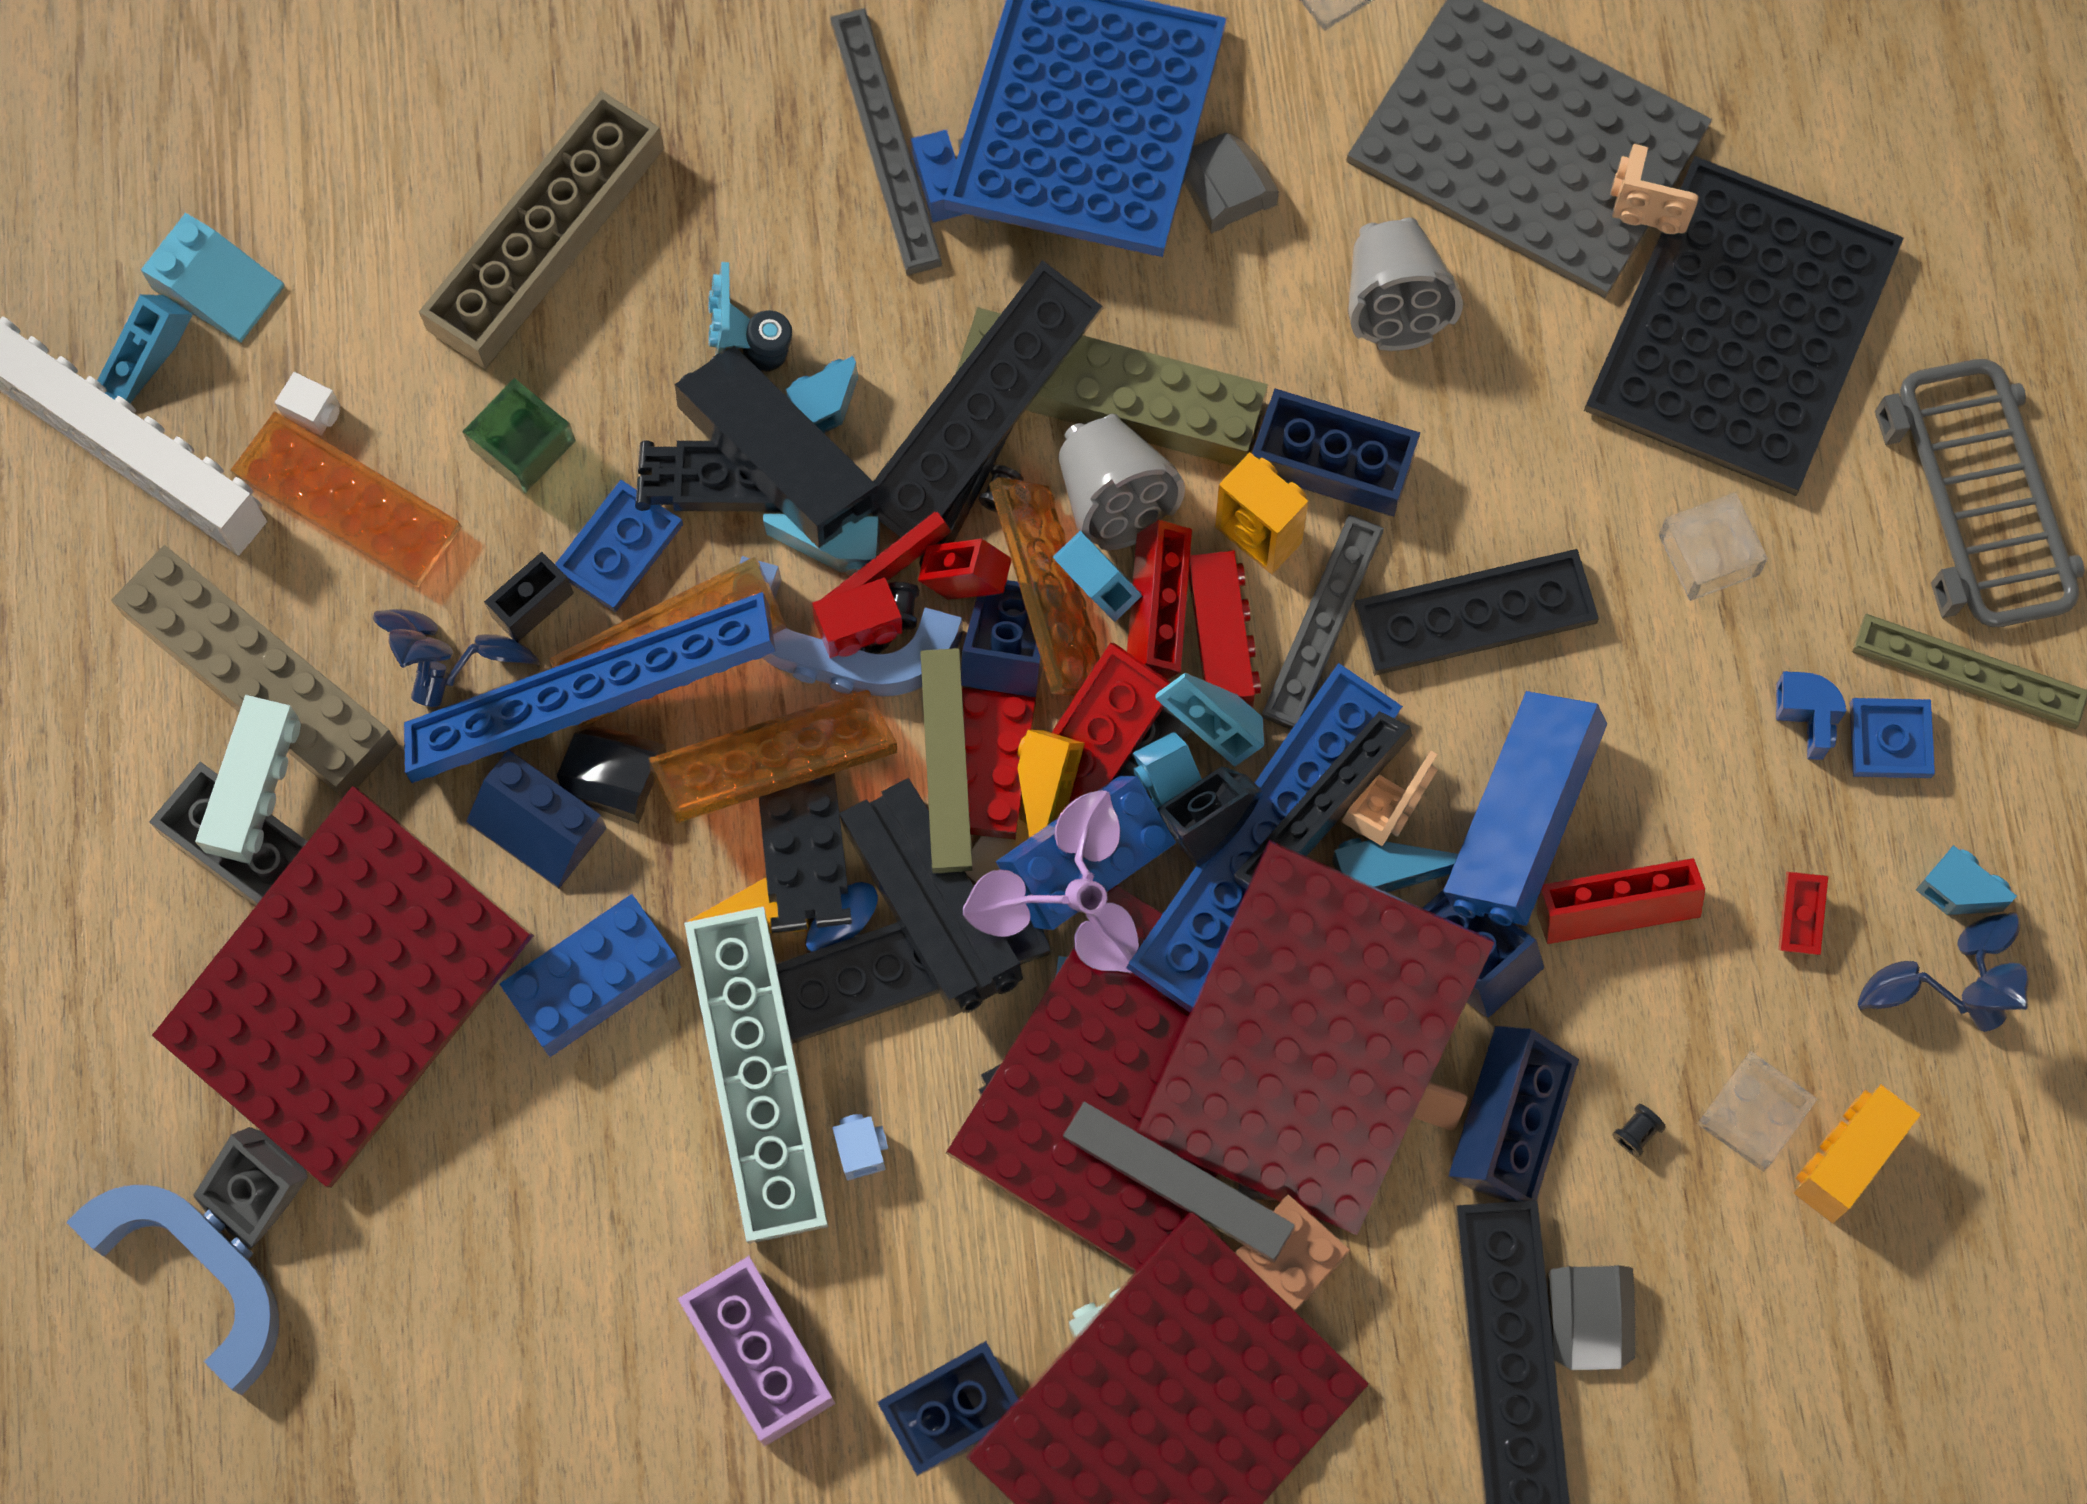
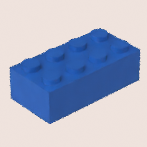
M1118 776L1098 790L1108 791L1110 794L1111 802L1120 825L1119 843L1113 854L1106 859L1094 862L1083 857V862L1088 871L1093 873V881L1101 884L1106 892L1176 844L1138 776ZM1058 819L995 861L1000 870L1011 871L1023 880L1026 890L1025 896L1065 895L1066 889L1072 881L1082 879L1083 877L1075 863L1076 853L1064 852L1056 844L1055 827ZM1062 903L1026 904L1030 912V921L1035 928L1054 930L1079 912L1070 908L1068 904Z
M631 894L499 983V985L550 1058L681 968V965L670 946L634 895Z

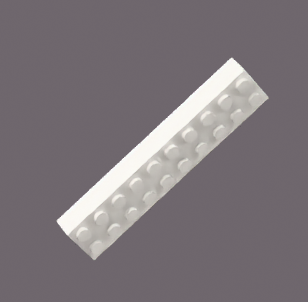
M3 316L0 318V391L236 555L239 556L267 523L260 510L262 504L251 495L254 491L248 484L238 477L230 480L222 474L224 470L209 457H205L202 461L193 454L195 450L186 441L178 436L172 440L163 434L165 429L149 416L144 420L134 414L136 409L120 396H117L115 400L105 394L107 389L91 376H88L86 380L76 374L78 369L62 356H59L57 360L47 354L49 349L43 343L32 336L28 340L19 335L20 329L14 323Z

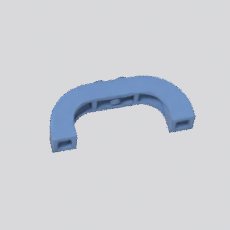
M744 556L741 557L734 580V602L761 592L764 593L769 603L776 652L765 655L762 659L780 670L792 673L794 678L802 682L815 683V680L828 683L833 690L845 694H851L852 691L872 696L902 695L922 687L920 651L958 648L963 633L962 618L925 607L915 636L902 649L889 654H873L859 650L851 656L841 657L838 655L829 658L822 639L789 630L773 615V604L782 580L779 566Z
M130 1185L115 1188L98 1195L81 1207L66 1222L94 1251L102 1256H105L126 1235L134 1230L150 1226L168 1229L228 1289L234 1302L235 1319L233 1327L225 1341L204 1362L231 1390L240 1395L262 1374L272 1357L278 1338L279 1313L277 1302L270 1284L264 1275L248 1260L253 1255V1252L237 1237L230 1242L221 1233L226 1227L225 1224L214 1213L208 1210L203 1215L192 1204L169 1190L149 1185Z

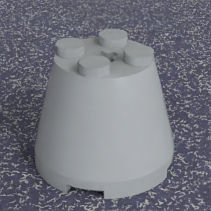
M1407 217L1402 220L1364 225L1359 231L1360 237L1354 244L1348 314L1354 335L1358 339L1364 338L1370 342L1377 343L1379 350L1386 351L1408 350L1433 342L1432 335L1442 330L1448 324L1455 325L1462 313L1463 300L1456 279L1416 219Z
M1110 414L1085 425L1078 423L1066 431V441L1059 452V463L1076 527L1093 544H1098L1101 550H1116L1136 544L1137 533L1158 519L1161 520L1166 514L1174 516L1185 495V484L1182 477L1172 463L1122 422L1118 415Z

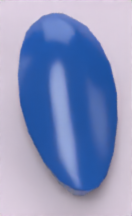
M864 882L848 885V894H841L842 909L850 908L852 924L817 928L815 918L806 938L808 950L815 951L853 938L859 934L875 912L878 903L876 889L871 884Z

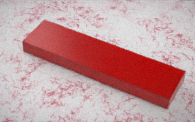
M938 512L932 513L821 599L884 577L886 581L890 580L924 554L927 546L937 544L952 531Z

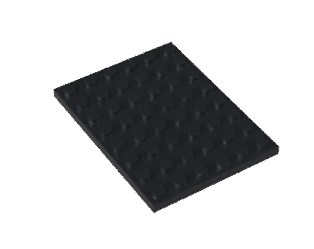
M1695 156L1680 190L1695 193L1699 197L1685 233L1667 234L1661 232L1584 411L1797 496L1904 237Z

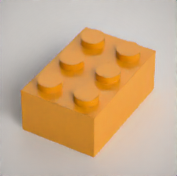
M1249 452L1219 484L1215 528L1272 575L1302 544L1309 501L1305 492L1293 482L1288 484L1279 477L1276 468L1264 458L1258 459Z
M1882 1084L1872 1093L1865 1089L1843 1114L1842 1117L1848 1121L1847 1124L1841 1120L1820 1144L1819 1148L1824 1151V1154L1822 1155L1817 1151L1797 1174L1795 1179L1801 1184L1793 1194L1833 1224L1851 1208L1921 1114Z

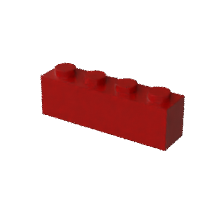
M1158 519L1137 533L1133 585L1143 596L1130 607L1127 652L1168 680L1181 673L1192 529Z
M1234 550L1190 555L1189 582L1203 680L1237 694L1253 708L1255 694H1261L1259 672L1251 670L1250 658L1256 657L1254 636L1246 635L1245 622L1251 621L1248 599H1241L1240 586H1245L1243 563H1236Z
M1691 858L1543 884L1538 896L1537 916L1546 943L1552 944L1701 918L1706 889L1695 859Z

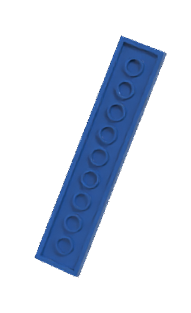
M761 592L404 722L405 773L411 783L425 778H432L444 771L470 764L480 758L506 751L516 745L542 738L549 733L578 725L585 720L614 712L629 704L643 699H650L665 691L679 686H686L693 681L715 673H722L734 666L751 660H757L765 655L776 652L769 603L764 593Z
M1338 663L1255 781V784L1263 790V793L1245 824L1215 856L1199 868L1195 867L1132 957L1126 969L1191 1012L1246 892L1245 888L1237 885L1234 874L1379 711L1395 719L1403 706Z

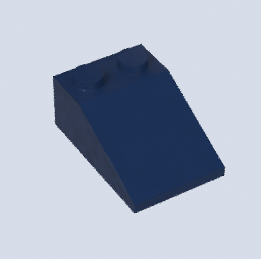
M1007 580L1004 593L977 596L962 650V686L1036 698L1044 665L1057 588Z
M1443 889L1422 909L1494 941L1490 954L1467 1000L1468 1004L1489 1018L1545 968L1537 940L1514 923L1510 926H1504L1492 921L1487 913H1484L1483 917L1475 915L1474 918L1459 915L1453 910Z
M985 1341L881 1399L877 1404L918 1477L972 1450L1014 1405L1018 1397L988 1343Z

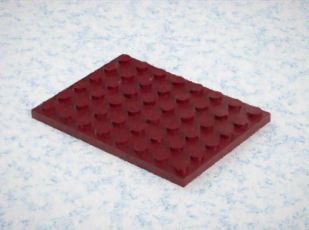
M352 786L152 1036L326 1188H332L534 935L364 792Z
M1269 840L1136 1132L1177 1156L1281 1202L1289 1195L1311 1215L1357 1235L1490 954L1494 941Z
M1117 885L1107 893L1106 903L1120 905L1130 914L1136 928L1140 947L1162 916V913ZM1074 946L945 1154L1128 1269L1136 1272L1189 1212L1066 1141L1063 1135L1084 1102L1136 1131L1190 1012L1134 973L1091 968L1079 958ZM1184 1159L1214 1178L1217 1177L1218 1173Z
M1190 1212L965 1458L1013 1504H1263L1365 1390L1369 1383L1197 1215Z

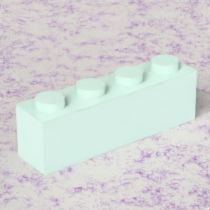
M245 695L195 840L205 853L250 864L253 853L259 852L264 837L263 830L261 829L265 817L270 816L275 807L276 794L274 791L278 779L282 780L288 768V757L286 755L290 743L296 742L300 732L301 724L298 720L299 717L290 705Z

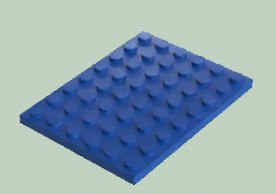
M1006 0L945 195L944 209L1163 257L1226 27L1227 17L1148 0Z

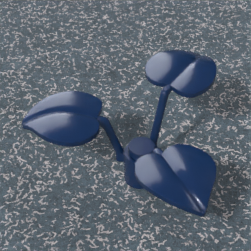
M405 609L375 611L373 614L374 622L382 629L390 632L388 638L389 645L401 668L418 663L411 699L424 706L438 707L441 705L446 685H454L456 676L474 653H479L482 657L491 660L529 663L540 667L541 662L520 642H515L512 638L506 636L483 634L475 637V644L469 645L450 674H447V667L437 661L451 659L453 650L445 642L425 636L435 635L438 632V626L431 618L422 613Z
M2001 913L1985 917L1969 925L1959 936L1957 945L1963 955L1976 954V962L1981 976L1976 979V982L1965 988L1962 993L1963 1001L1958 999L1925 972L1919 973L1920 967L1917 962L1901 961L1882 968L1868 980L1858 1000L1860 1012L1867 1008L1885 1009L1904 1004L1918 993L1921 988V982L1928 983L1953 1003L1960 1014L1968 1012L1977 1029L1983 1032L1991 1031L2001 1026L2007 1018L2005 1010H2027L2029 973L2025 966L2019 963H2007L1995 966L1987 971L1984 961L1986 954L2001 953L2015 941L2020 930V919L2017 913Z

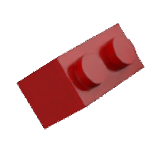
M982 538L930 545L926 547L918 581L947 600L1004 593L1012 558Z
M885 577L812 602L814 621L829 658L838 655L841 657L851 656L857 653L861 647L873 643H888L895 639L898 634L902 633V617Z

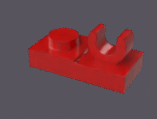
M1786 871L1778 950L1821 955L1829 876Z

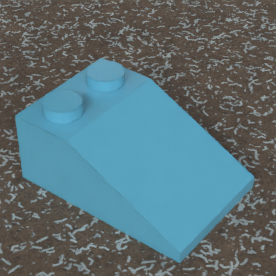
M186 212L141 269L153 290L161 295H165L187 311L240 343L285 287L282 281L217 231Z

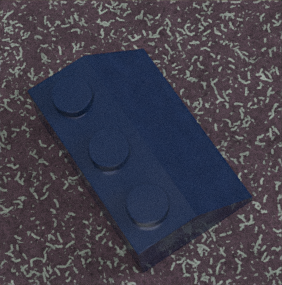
M507 750L484 779L466 821L472 828L558 889H560L607 829L602 816L510 750Z

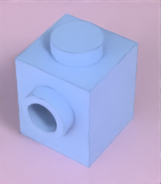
M862 1114L850 1115L839 1120L840 1125L832 1127L847 1181L886 1170L881 1154L882 1150L888 1149L882 1126L874 1128L871 1116L863 1118Z

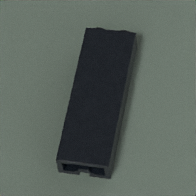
M735 346L723 353L716 354L708 363L694 372L685 374L679 382L674 384L677 407L818 548L843 532L842 526L850 521L855 524L878 508L877 485Z
M909 778L881 791L882 796L870 803L866 799L840 812L846 835L952 1016L960 1012L968 1013L977 1009L983 1000L996 993L1005 994L1014 989L1019 981L1023 980L1020 962L1005 937L979 931L965 919L963 907L974 888L966 872L933 873L929 810Z

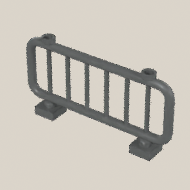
M1974 359L1913 372L1903 380L1900 395L1897 393L1884 396L1874 412L1885 445L1900 443L1910 428L1955 567L1941 569L1930 583L1941 617L1956 616L1967 603L1971 613L1980 623L1990 627H2005L2059 616L2069 612L2077 604L2080 594L2077 578L2084 576L2085 569L2083 560L2079 555L2069 556L2031 446L2018 407L2024 405L2026 401L2024 387L2021 383L2010 384L2004 369L1996 362L1988 359ZM1975 374H1985L1994 382L1998 394L1920 410L1915 390L1918 386ZM1997 402L2001 403L2009 429L1931 444L1923 417ZM2012 436L2021 463L1947 478L1942 477L1934 451ZM2021 470L2024 471L2032 495L2031 498L1954 513L1946 485ZM2035 505L2044 532L1965 547L1957 520ZM2047 539L2056 567L1977 583L1968 555ZM2058 574L2064 594L2059 600L2002 612H1993L1985 606L1980 590Z

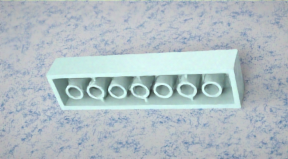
M764 906L685 922L746 1242L750 1244L828 1227Z

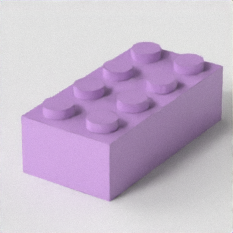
M749 1256L678 1298L764 1447L835 1404Z

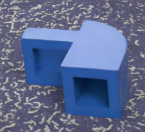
M1783 671L1776 683V720L1807 722V759L1823 760L1830 748H1834L1836 745V724H1839L1846 713L1844 698L1831 681L1820 675Z

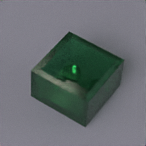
M515 378L462 431L470 450L524 494L576 441L570 423Z

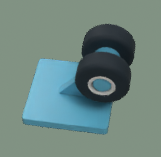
M721 262L719 275L713 274L712 291H709L708 310L709 313H712V325L709 326V347H715V355L725 352L726 347L731 348L735 346L736 348H743V354L759 370L772 371L779 368L787 358L792 339V326L789 320L783 314L772 310L761 311L750 319L730 303L729 262Z

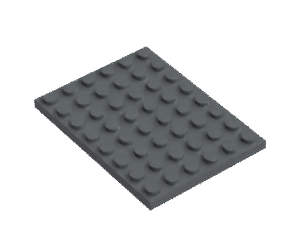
M1446 0L1348 153L1346 162L1606 299L1649 226L1643 224L1629 225L1621 219L1612 217L1617 197L1610 195L1621 157H1629L1633 144L1648 147L1641 180L1673 188L1710 127L1712 119L1482 0Z

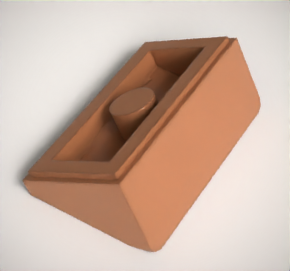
M1429 1081L1413 1117L1454 1131L1457 1128L1468 1097L1466 1094Z

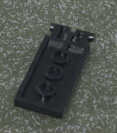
M648 440L640 442L638 473L641 476L637 478L635 508L637 510L647 511L651 505H673L674 511L782 512L712 441H677L676 447H655V444Z
M833 756L756 764L769 903L777 902L778 917H770L772 933L807 929L806 919L816 918L817 928L852 924L850 908L842 909L841 894H848V884Z

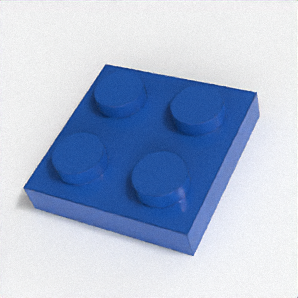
M1852 698L1850 701L1853 777L1932 778L1934 776L1931 699Z

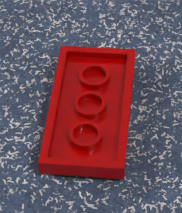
M1115 643L1108 645L1051 732L1085 743L1069 803L1082 795L1098 791L1119 776L1164 707L1156 700V693L1171 683Z
M962 688L970 835L1016 840L1022 801L1018 774L1020 760L1018 748L1022 738L1026 736L1027 730H1032L1036 698L1004 692Z

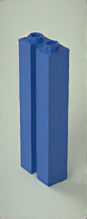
M1530 691L1525 692L1443 891L1453 910L1459 915L1474 918L1475 915L1483 917L1484 913H1487L1492 921L1500 925L1510 926L1512 923L1527 926L1607 727L1605 717L1597 703Z

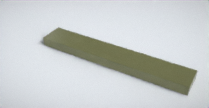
M1865 614L1852 650L1856 654L2075 730L2080 724L2087 702L2086 689L1869 614Z
M959 648L922 650L920 653L933 873L973 871Z

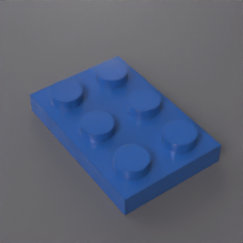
M622 480L618 482L555 563L568 577L572 585L615 613L683 526L681 518L661 505H651L647 511L637 510L635 508L636 489Z

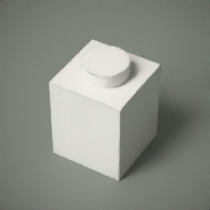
M293 372L274 402L283 418L322 436L327 426L331 427L335 423L340 411V404L333 390L296 372Z

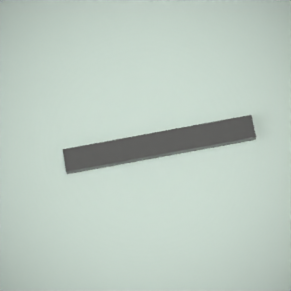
M862 8L831 16L832 29L906 276L942 267V260L866 10Z

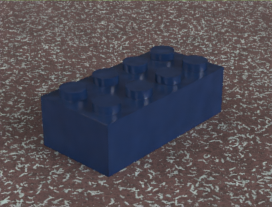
M1274 388L1252 454L1258 459L1264 458L1276 468L1277 475L1288 484L1293 482L1301 489L1395 517L1417 450L1420 432Z

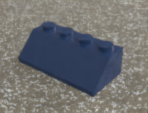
M1495 1026L1448 1176L1473 1191L1506 1202L1537 1200L1579 1059L1533 1029Z

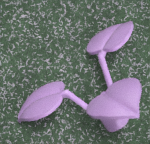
M1100 790L1080 796L1063 810L1057 820L1055 827L1056 844L1064 852L1076 853L1075 863L1083 876L1082 879H1076L1068 885L1065 895L1025 896V884L1017 874L1008 870H994L982 876L975 884L963 907L965 919L974 928L984 933L1001 937L1011 936L1022 931L1030 921L1027 903L1068 904L1073 910L1086 913L1089 919L1082 923L1075 933V949L1079 958L1086 965L1098 970L1132 973L1126 969V966L1139 949L1138 936L1133 919L1126 909L1120 905L1106 903L1107 893L1105 888L1093 881V873L1088 871L1083 862V857L1094 862L1106 859L1113 854L1119 843L1120 825L1109 792Z

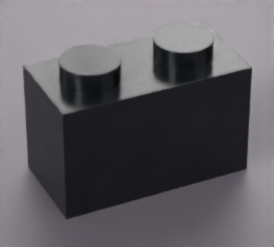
M541 552L486 599L484 603L496 623L515 642H519L572 596L574 592L568 577Z

